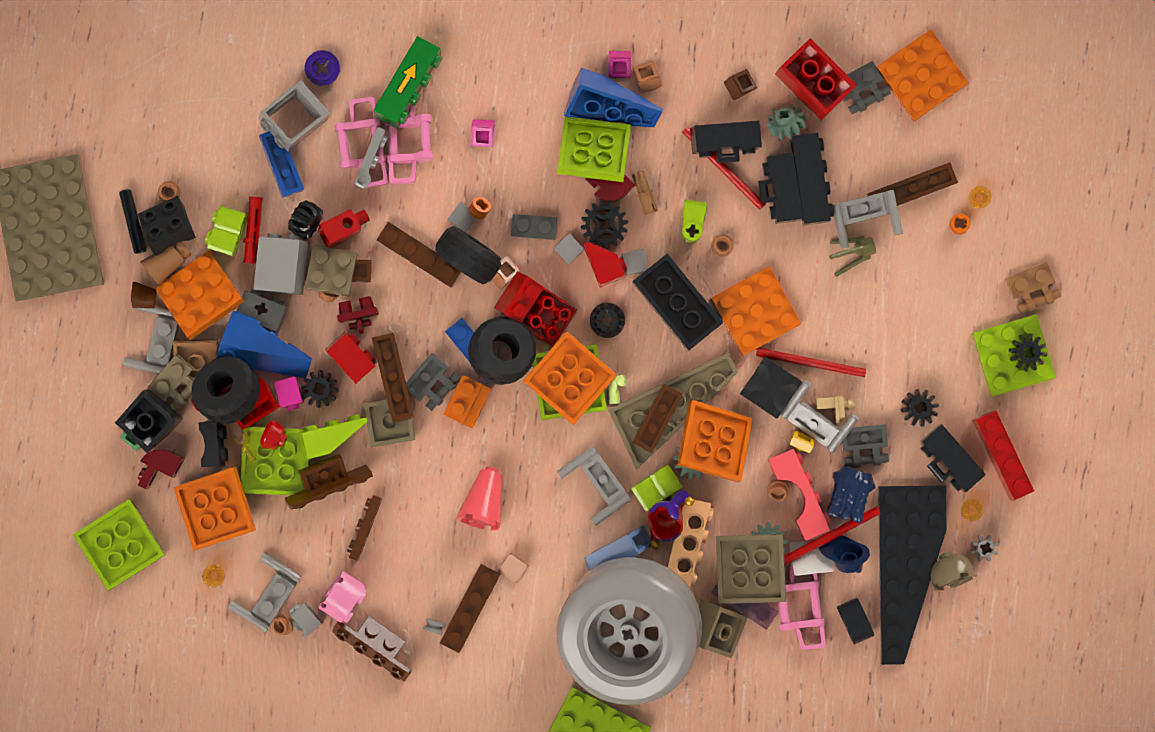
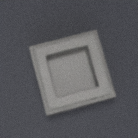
M460 202L447 220L459 229L467 232L476 218L470 214L469 207Z
M570 233L553 248L568 265L585 250Z
M644 249L622 253L627 267V275L645 272L648 269Z

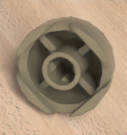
M952 552L939 555L940 560L934 563L930 574L935 591H943V586L946 585L954 588L973 580V577H977L971 561L960 554L952 555Z

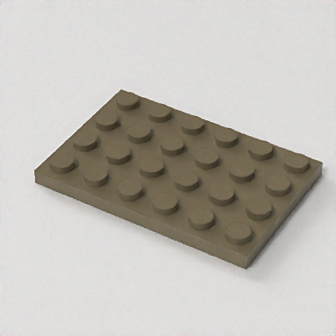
M75 154L0 169V223L15 301L18 302L104 285L80 156Z

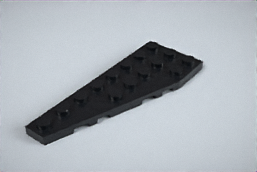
M878 486V509L881 513L879 515V579L882 665H900L905 663L931 581V568L937 562L946 533V486Z

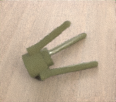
M872 237L848 238L849 243H856L854 248L829 255L830 259L855 252L858 257L862 256L835 272V276H839L861 262L871 259L870 255L876 254V247ZM831 240L830 244H840L839 240Z

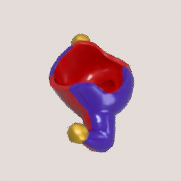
M680 490L670 501L657 502L650 508L648 521L651 527L652 541L650 542V547L652 549L659 547L658 540L671 541L681 535L683 531L682 509L685 504L692 506L695 502L686 491Z

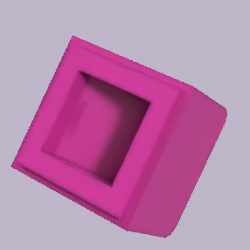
M609 51V78H631L630 51Z
M473 120L471 146L493 147L495 121Z

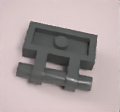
M873 61L847 74L857 86L843 101L853 99L854 104L848 107L853 115L858 111H865L867 106L876 101L879 103L884 100V97L891 94L887 86L880 90L878 89L876 84L882 82L883 78ZM870 89L872 94L861 99L859 94Z
M431 353L406 384L408 392L419 401L427 395L430 400L425 406L433 411L437 405H441L445 395L450 390L453 391L456 387L455 384L461 377L455 372L449 378L443 375L449 367ZM440 380L444 384L434 393L430 389Z
M886 424L852 428L842 441L843 451L852 450V457L844 458V466L858 468L866 464L877 466L881 465V463L889 462L888 453L880 454L879 447H888ZM872 448V455L860 456V449Z

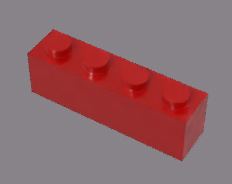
M993 410L973 419L972 421L1009 499L1015 501L1034 492L997 411Z

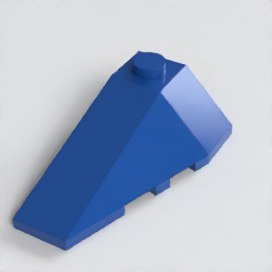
M581 68L573 83L564 116L620 122L639 127H655L663 109L604 75Z
M236 311L232 312L220 342L217 358L225 356L237 357L247 363L253 370L302 378L307 377L312 361L311 357L291 343L286 344L277 337L278 334L274 331L269 332L260 326L261 322L255 318Z

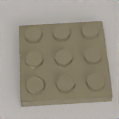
M784 534L716 536L718 604L786 602Z

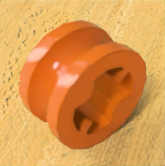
M483 197L474 198L469 206L470 214L477 219H484L491 210L490 202Z
M956 214L950 220V229L955 234H964L970 227V219L965 214ZM954 220H964L965 224L963 226H965V228H956L954 225L957 222H955Z

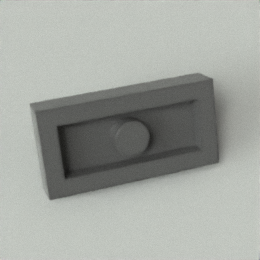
M513 214L511 237L555 240L557 217Z

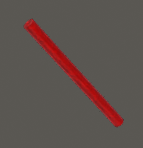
M687 126L682 133L691 141L690 128ZM712 153L713 157H708V159L761 210L766 204L761 203V199L725 163H717L716 154Z
M757 348L756 356L767 357L773 360L864 378L866 375V369L763 348Z
M876 506L864 512L860 524L855 523L852 519L785 555V565L880 515L878 507Z

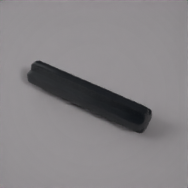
M125 189L120 191L119 195L133 252L141 254L146 252L132 191Z

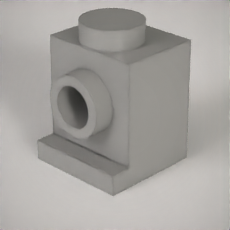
M297 603L289 610L293 618L292 624L299 631L304 630L305 633L302 634L304 638L324 623L307 603H304L302 606L300 603Z

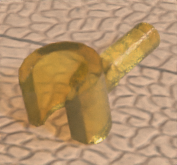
M242 431L245 439L239 442L237 436L234 435V441L242 446L250 462L255 461L248 445L249 436Z

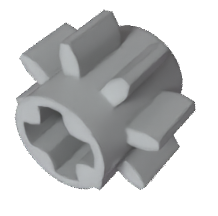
M978 535L979 541L971 542L975 546V550L971 551V554H978V561L986 557V560L990 562L992 554L998 555L994 551V547L998 543H992V536L990 535L987 536L986 540L981 535ZM987 542L989 551L982 554L980 545H985Z

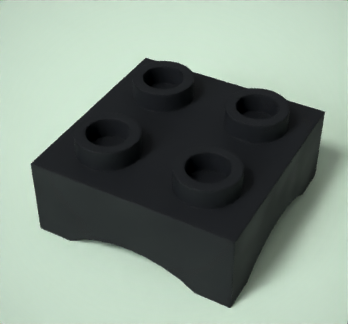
M178 196L138 213L148 245L155 256L163 253L168 247L176 243L196 238L185 207Z
M764 357L740 394L778 419L802 381L769 358Z
M215 421L198 422L199 431L203 436L205 444L204 454L201 458V467L225 466V461H228V449L224 448L223 440L227 439L226 426L217 424Z

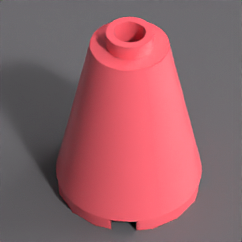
M486 467L485 470H480L457 514V520L461 519L462 523L484 529L486 526H491L490 530L492 531L500 529L502 475L498 473V469Z

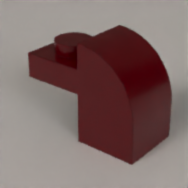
M625 174L623 182L585 178L593 188L596 186L599 188L594 193V196L601 201L603 200V202L619 201L635 187V184Z
M165 449L148 452L140 460L148 466L147 468L143 467L137 478L140 480L138 486L149 489L158 471L171 478H175L185 458Z

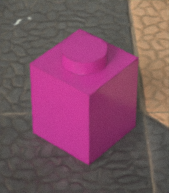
M294 376L274 382L280 408H287V411L299 409V404L304 403L298 377Z

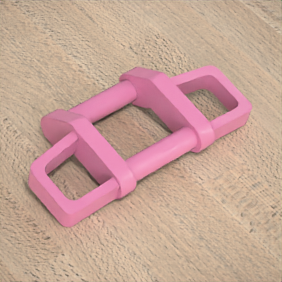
M373 97L351 100L349 103L350 122L334 124L342 159L340 161L341 169H360L364 158L350 159L346 131L371 128L373 138L376 129L381 125V120L376 117L355 122V105L370 102L373 111L376 106ZM378 148L375 156L379 157L377 164L382 165L383 180L370 182L367 188L388 184L387 156L384 155L381 148Z
M413 105L410 107L411 117H408L404 125L400 124L399 128L421 126L422 151L414 154H398L397 129L386 123L389 141L387 164H389V178L392 185L415 183L417 163L433 159V152L430 150L429 124L432 122L431 115L421 114L415 116ZM412 164L411 177L394 178V165Z
M791 562L790 583L786 584V592L810 589L813 619L790 622L786 597V602H778L781 621L779 631L795 629L799 646L802 650L824 648L826 646L823 627L825 620L821 614L818 589L820 587V580H818L816 573L813 574V581L794 583L793 562ZM819 626L820 643L804 645L800 628Z

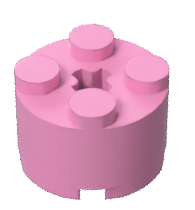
M341 571L340 577L337 576L324 595L325 601L323 603L320 602L318 608L340 623L342 621L347 623L354 613V605L356 603L360 604L367 594L365 593V585L346 572Z

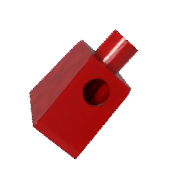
M350 209L321 223L318 233L326 247L334 248L359 234L361 225L369 222L370 218L364 209L355 214ZM348 223L350 228H345L343 224Z

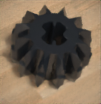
M305 200L300 202L291 214V219L288 221V230L305 240L312 237L313 233L317 231L320 221L323 219V210L311 201Z
M1028 334L1026 339L1023 335H1019L1020 343L1016 340L1011 342L1016 349L1010 348L1008 350L1010 353H1015V356L1009 358L1010 361L1018 360L1015 368H1019L1023 364V371L1025 372L1028 371L1029 365L1033 371L1037 370L1036 363L1039 365L1044 364V361L1039 357L1047 356L1046 352H1041L1040 350L1045 348L1046 344L1038 345L1041 338L1036 337L1033 340L1032 334ZM1024 348H1031L1030 354L1032 356L1025 357L1026 352Z
M319 370L318 378L314 372H310L313 380L305 377L303 380L309 385L308 387L301 386V390H308V393L302 395L303 399L311 396L308 404L312 405L317 400V408H321L322 400L326 406H329L330 403L327 398L329 397L335 401L336 397L331 395V393L339 392L338 388H332V385H335L337 380L334 379L329 382L332 376L331 373H327L323 379V370ZM318 383L322 386L323 384L325 385L322 395L314 391L317 389Z
M915 389V397L908 392L906 395L910 401L904 399L901 401L902 404L907 405V408H902L900 411L909 413L904 417V420L907 421L912 417V426H915L919 420L920 427L925 426L924 418L928 423H932L933 420L929 415H938L936 411H932V408L939 407V404H931L935 396L932 395L927 399V390H924L922 395H920L919 389ZM923 403L922 407H925V410L916 413L917 409H914L915 404Z

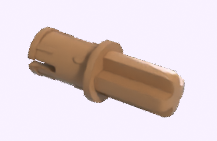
M644 171L633 173L632 177L638 192L636 197L640 199L644 215L657 212L658 209L652 195L653 190L649 188Z

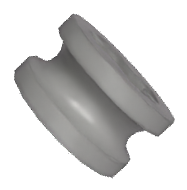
M426 618L427 625L423 629L442 635L441 628L445 626V623Z

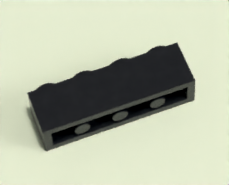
M818 133L793 136L790 139L794 155L803 212L802 226L828 223L831 221L830 217L834 216L832 203L828 204L827 195H830L831 191L829 181L825 182L824 173H827L826 160H822L821 151H824L823 138H819Z

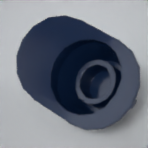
M843 535L819 547L821 554L834 561L837 569L843 573H861L864 562L870 556V550L867 546Z

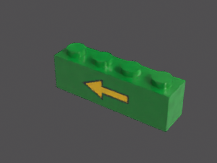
M419 36L416 37L373 110L374 117L396 129L399 128L400 124L404 125L410 115L408 112L410 107L417 104L421 96L419 94L423 86L427 87L432 77L430 73L433 68L437 69L442 61L441 49Z

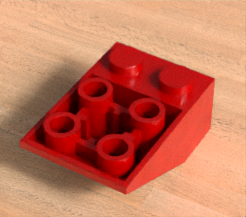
M517 271L494 306V309L506 317L523 323L532 334L551 346L556 344L577 311L570 304Z

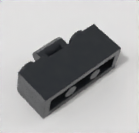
M759 121L694 125L690 128L692 154H699V158L713 157L712 153H715L717 163L739 162V151H742L743 155L755 154V150L762 147ZM732 149L733 153L722 154V150Z
M793 153L766 157V162L762 163L763 174L768 176V180L758 181L761 203L772 202L773 206L769 207L771 220L775 219V224L801 221L803 219ZM772 184L774 197H769L768 185Z
M939 424L920 441L922 444L921 451L928 458L931 456L934 458L927 465V468L941 483L950 476L952 479L950 484L958 492L960 490L967 492L986 475L942 424ZM939 461L948 470L946 473L938 467L937 463Z

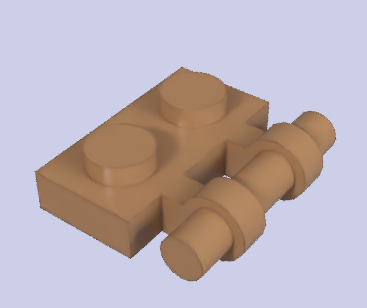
M1048 262L1005 279L1013 300L1022 296L1024 303L1017 305L1019 313L1034 311L1036 307L1045 303L1047 305L1051 304L1055 299L1061 297L1059 289L1050 291L1048 285L1055 283ZM1040 289L1042 295L1032 299L1029 293Z

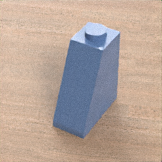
M642 525L586 556V565L590 570L608 560L635 557L648 549L652 540Z

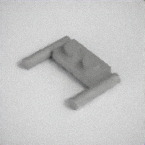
M894 190L833 205L834 219L841 249L850 247L845 225L890 215L894 236L903 234Z
M155 305V308H136V310L158 316L156 317L147 362L125 357L123 366L159 374L171 360L173 340L176 338L179 324L168 308Z
M804 380L780 415L826 446L829 451L835 452L859 420V417L852 413L839 430L836 424L805 402H800L811 386L809 381Z
M594 446L557 471L560 477L564 478L580 466L606 501L608 506L590 518L595 526L631 501L629 495Z
M264 552L260 560L278 572L252 612L234 601L230 603L228 608L266 632L300 580L301 575Z

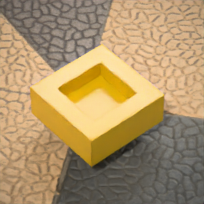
M795 429L790 445L800 452L806 451L810 453L815 439Z

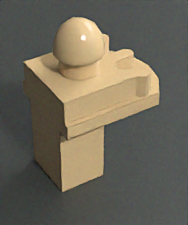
M843 396L815 398L816 410L834 408L835 424H839L840 419L845 418L844 410H852L855 407L853 400L847 399V401H844Z

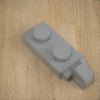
M378 127L374 133L354 181V185L366 189L371 181L368 171L370 168L375 169L379 157L375 156L378 148L383 149L387 140V136L384 135V129Z

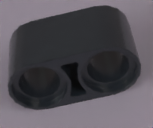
M857 597L837 606L841 619L854 645L875 636Z

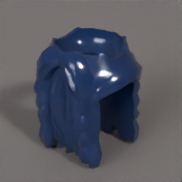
M843 466L832 474L835 484L831 502L827 507V514L832 517L838 516L842 520L851 518L855 523L860 524L863 519V512L869 492L874 490L876 485L872 474Z

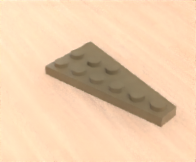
M729 352L664 383L683 393L653 453L632 442L663 384L608 409L636 470L685 424L689 401L695 400L706 404L738 373Z

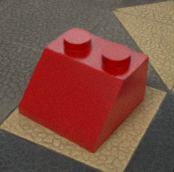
M590 242L584 243L585 252L600 288L625 278L627 267L623 258L619 259L617 254Z

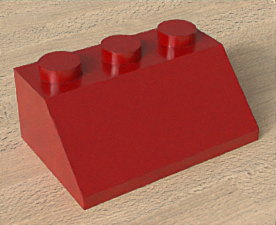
M811 38L775 73L821 121L857 86Z

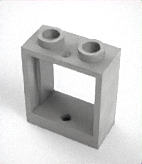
M300 80L261 111L259 123L265 131L271 132L279 147L285 148L289 152L326 122L330 112ZM296 97L316 120L290 140L270 116Z

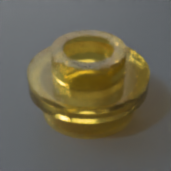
M977 186L971 190L969 201L975 208H984L991 202V193L986 187ZM979 193L984 197L981 202L976 199V195Z
M975 499L966 500L961 506V515L968 521H977L983 514L982 504ZM971 506L976 508V512L973 515L968 511Z
M210 565L204 569L202 578L206 585L217 587L223 583L225 573L220 566ZM213 571L218 574L216 580L210 578V574Z

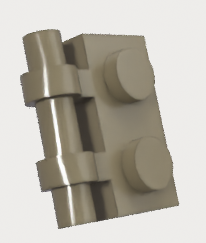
M176 353L147 388L164 402L169 396L174 398L170 407L177 411L181 406L186 405L188 398L192 394L191 387L195 377H191L189 373L194 367ZM183 381L187 386L182 392H179L176 388Z

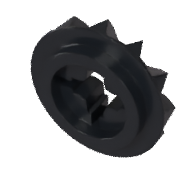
M602 303L597 305L591 312L590 326L598 336L612 338L623 330L625 316L621 308L616 304ZM606 311H608L610 318L617 319L610 323L609 330H607L605 323L598 322V320L605 317Z

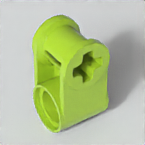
M684 200L681 235L685 242L692 244L700 239L705 221L707 202ZM690 227L694 228V232H698L694 237H690V234L686 232L689 231Z

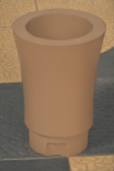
M179 242L168 247L163 253L157 256L153 254L140 261V263L160 286L191 254L183 243Z

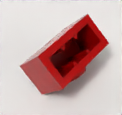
M344 331L325 350L357 384L375 367L373 363L375 357L367 349L363 352L358 346L361 342L353 333L348 335Z
M263 378L259 379L260 393L254 409L243 419L236 421L242 430L280 407L272 389Z

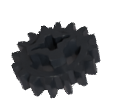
M602 200L599 207L593 203L592 211L589 209L585 210L588 216L581 217V220L586 222L585 225L581 226V229L587 231L583 234V237H590L589 242L593 243L595 241L599 247L601 244H604L606 249L609 248V243L617 246V239L624 240L621 233L628 232L623 227V225L628 224V220L622 219L626 213L618 212L620 209L619 205L613 208L612 201L608 203V206H605ZM602 210L610 211L607 215H599L597 213ZM616 216L619 220V230L613 224ZM590 219L595 223L596 229L593 233L591 232L589 226ZM608 220L610 229L604 228L601 230L599 221L605 222ZM606 234L612 236L610 239H599L602 235Z

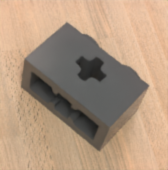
M251 289V292L244 291L242 298L245 302L238 306L236 312L253 317L261 322V326L279 333L288 307L283 306L285 301L272 297L270 301L263 298L264 293ZM265 304V308L268 311L260 315V311L257 308Z

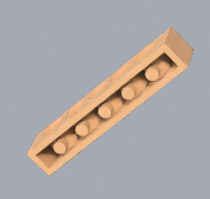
M695 499L692 506L685 504L682 509L683 531L680 536L673 540L667 568L676 573L689 588L691 586L695 587L698 574L694 573L696 564H701L703 552L700 551L701 543H706L709 531L705 530L707 521L711 522L714 509L710 508L711 503ZM692 516H698L701 520L700 526L696 529H692L688 525V520ZM686 538H693L695 540V547L692 550L684 549L683 541ZM682 559H686L690 563V568L686 572L679 571L677 567L678 562Z

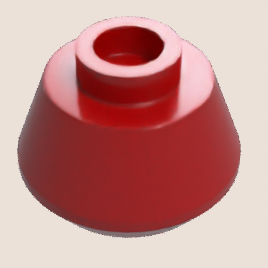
M276 420L270 421L261 436L260 445L263 449L277 450L279 446L283 447L288 437L285 434L286 430Z

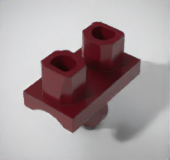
M371 296L359 298L361 310L354 312L350 300L339 302L338 322L356 320L357 322L349 323V329H358L359 334H364V327L372 326L370 319L362 321V318L379 315L378 308L374 306Z

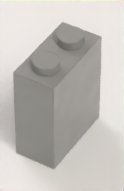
M268 233L267 237H259L253 290L303 295L309 242L302 241L301 237L296 235H288L287 239L281 238L279 234Z

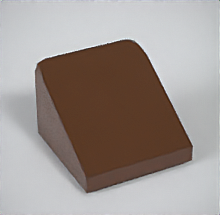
M748 69L732 75L724 81L733 100H737L757 89Z
M133 282L131 290L132 308H155L156 289Z

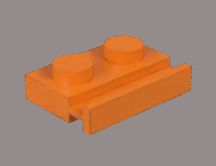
M462 375L443 415L472 429L492 389Z

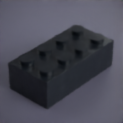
M668 254L664 255L632 281V284L687 351L691 350L724 323Z

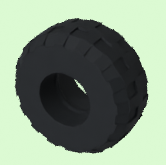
M455 226L447 228L436 243V253L441 258L478 283L486 284L490 282L501 267L500 256Z
M500 316L487 320L475 330L469 341L468 355L471 367H473L479 377L497 385L511 384L521 379L530 370L536 357V343L530 330L523 323L509 317ZM503 341L511 348L512 360L503 361L497 358L492 350V342Z
M231 356L218 357L206 363L196 374L191 387V396L196 408L208 420L215 421L217 424H232L243 419L254 409L260 393L259 379L252 368L243 360ZM233 384L227 394L219 397L221 390L225 386Z

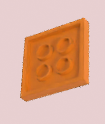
M931 29L877 66L879 73L913 122L969 84Z
M210 250L155 288L189 340L245 302Z
M770 266L711 298L742 356L801 325Z
M566 331L523 382L574 425L617 374Z
M695 400L689 401L677 465L733 482H741L753 418Z
M236 467L173 487L193 551L256 531Z

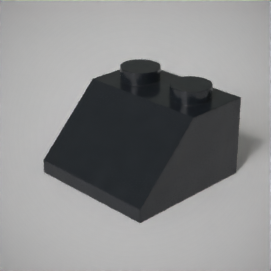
M146 389L138 395L117 419L115 424L148 453L174 430L183 417L171 409L166 401L164 402L151 390Z

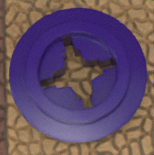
M320 50L312 53L307 58L305 74L312 83L324 86L330 85L337 80L340 73V64L334 54ZM315 63L321 65L327 63L326 68L330 74L324 72L318 74L319 69Z

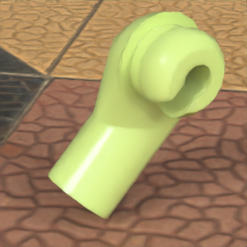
M617 374L608 388L609 404H620L619 386L626 385L625 375Z

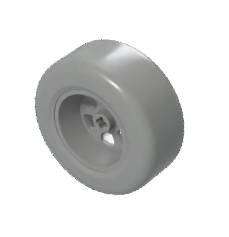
M636 557L608 560L586 572L577 581L567 597L557 623L558 650L564 666L572 678L590 694L602 700L621 705L649 703L662 698L674 690L690 671L702 636V620L699 606L687 584L669 568L657 562ZM622 604L625 607L626 616L617 618L611 613L610 609ZM636 606L644 609L650 615L644 620L638 619L634 616ZM606 622L613 625L614 634L603 636L600 629L601 623ZM657 626L659 629L658 639L653 640L646 637L645 628ZM628 629L633 630L631 633L627 632ZM615 642H620L625 646L624 655L615 652L610 646ZM643 644L649 653L642 657H636L633 646Z

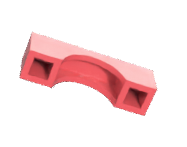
M790 449L767 459L776 480H788L797 485L802 492L804 505L795 522L803 540L807 541L829 531L828 525L831 524L828 514L826 512L822 513L819 505L822 504L819 494L817 492L813 493L810 484H813L809 472L804 473L801 467L804 461L800 452Z

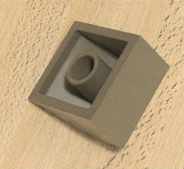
M701 599L699 610L702 620V636L699 647L732 658L747 616Z

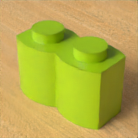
M220 206L219 210H215L212 217V222L214 223L213 230L208 231L205 243L208 244L207 248L235 257L248 215Z
M667 464L634 485L631 490L645 511H647L655 503L667 497L671 499L683 486Z

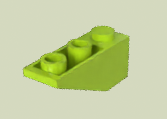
M360 414L346 417V422L339 423L338 419L325 422L326 426L317 428L316 424L303 427L304 432H300L299 437L304 459L330 454L367 423V417L360 418Z

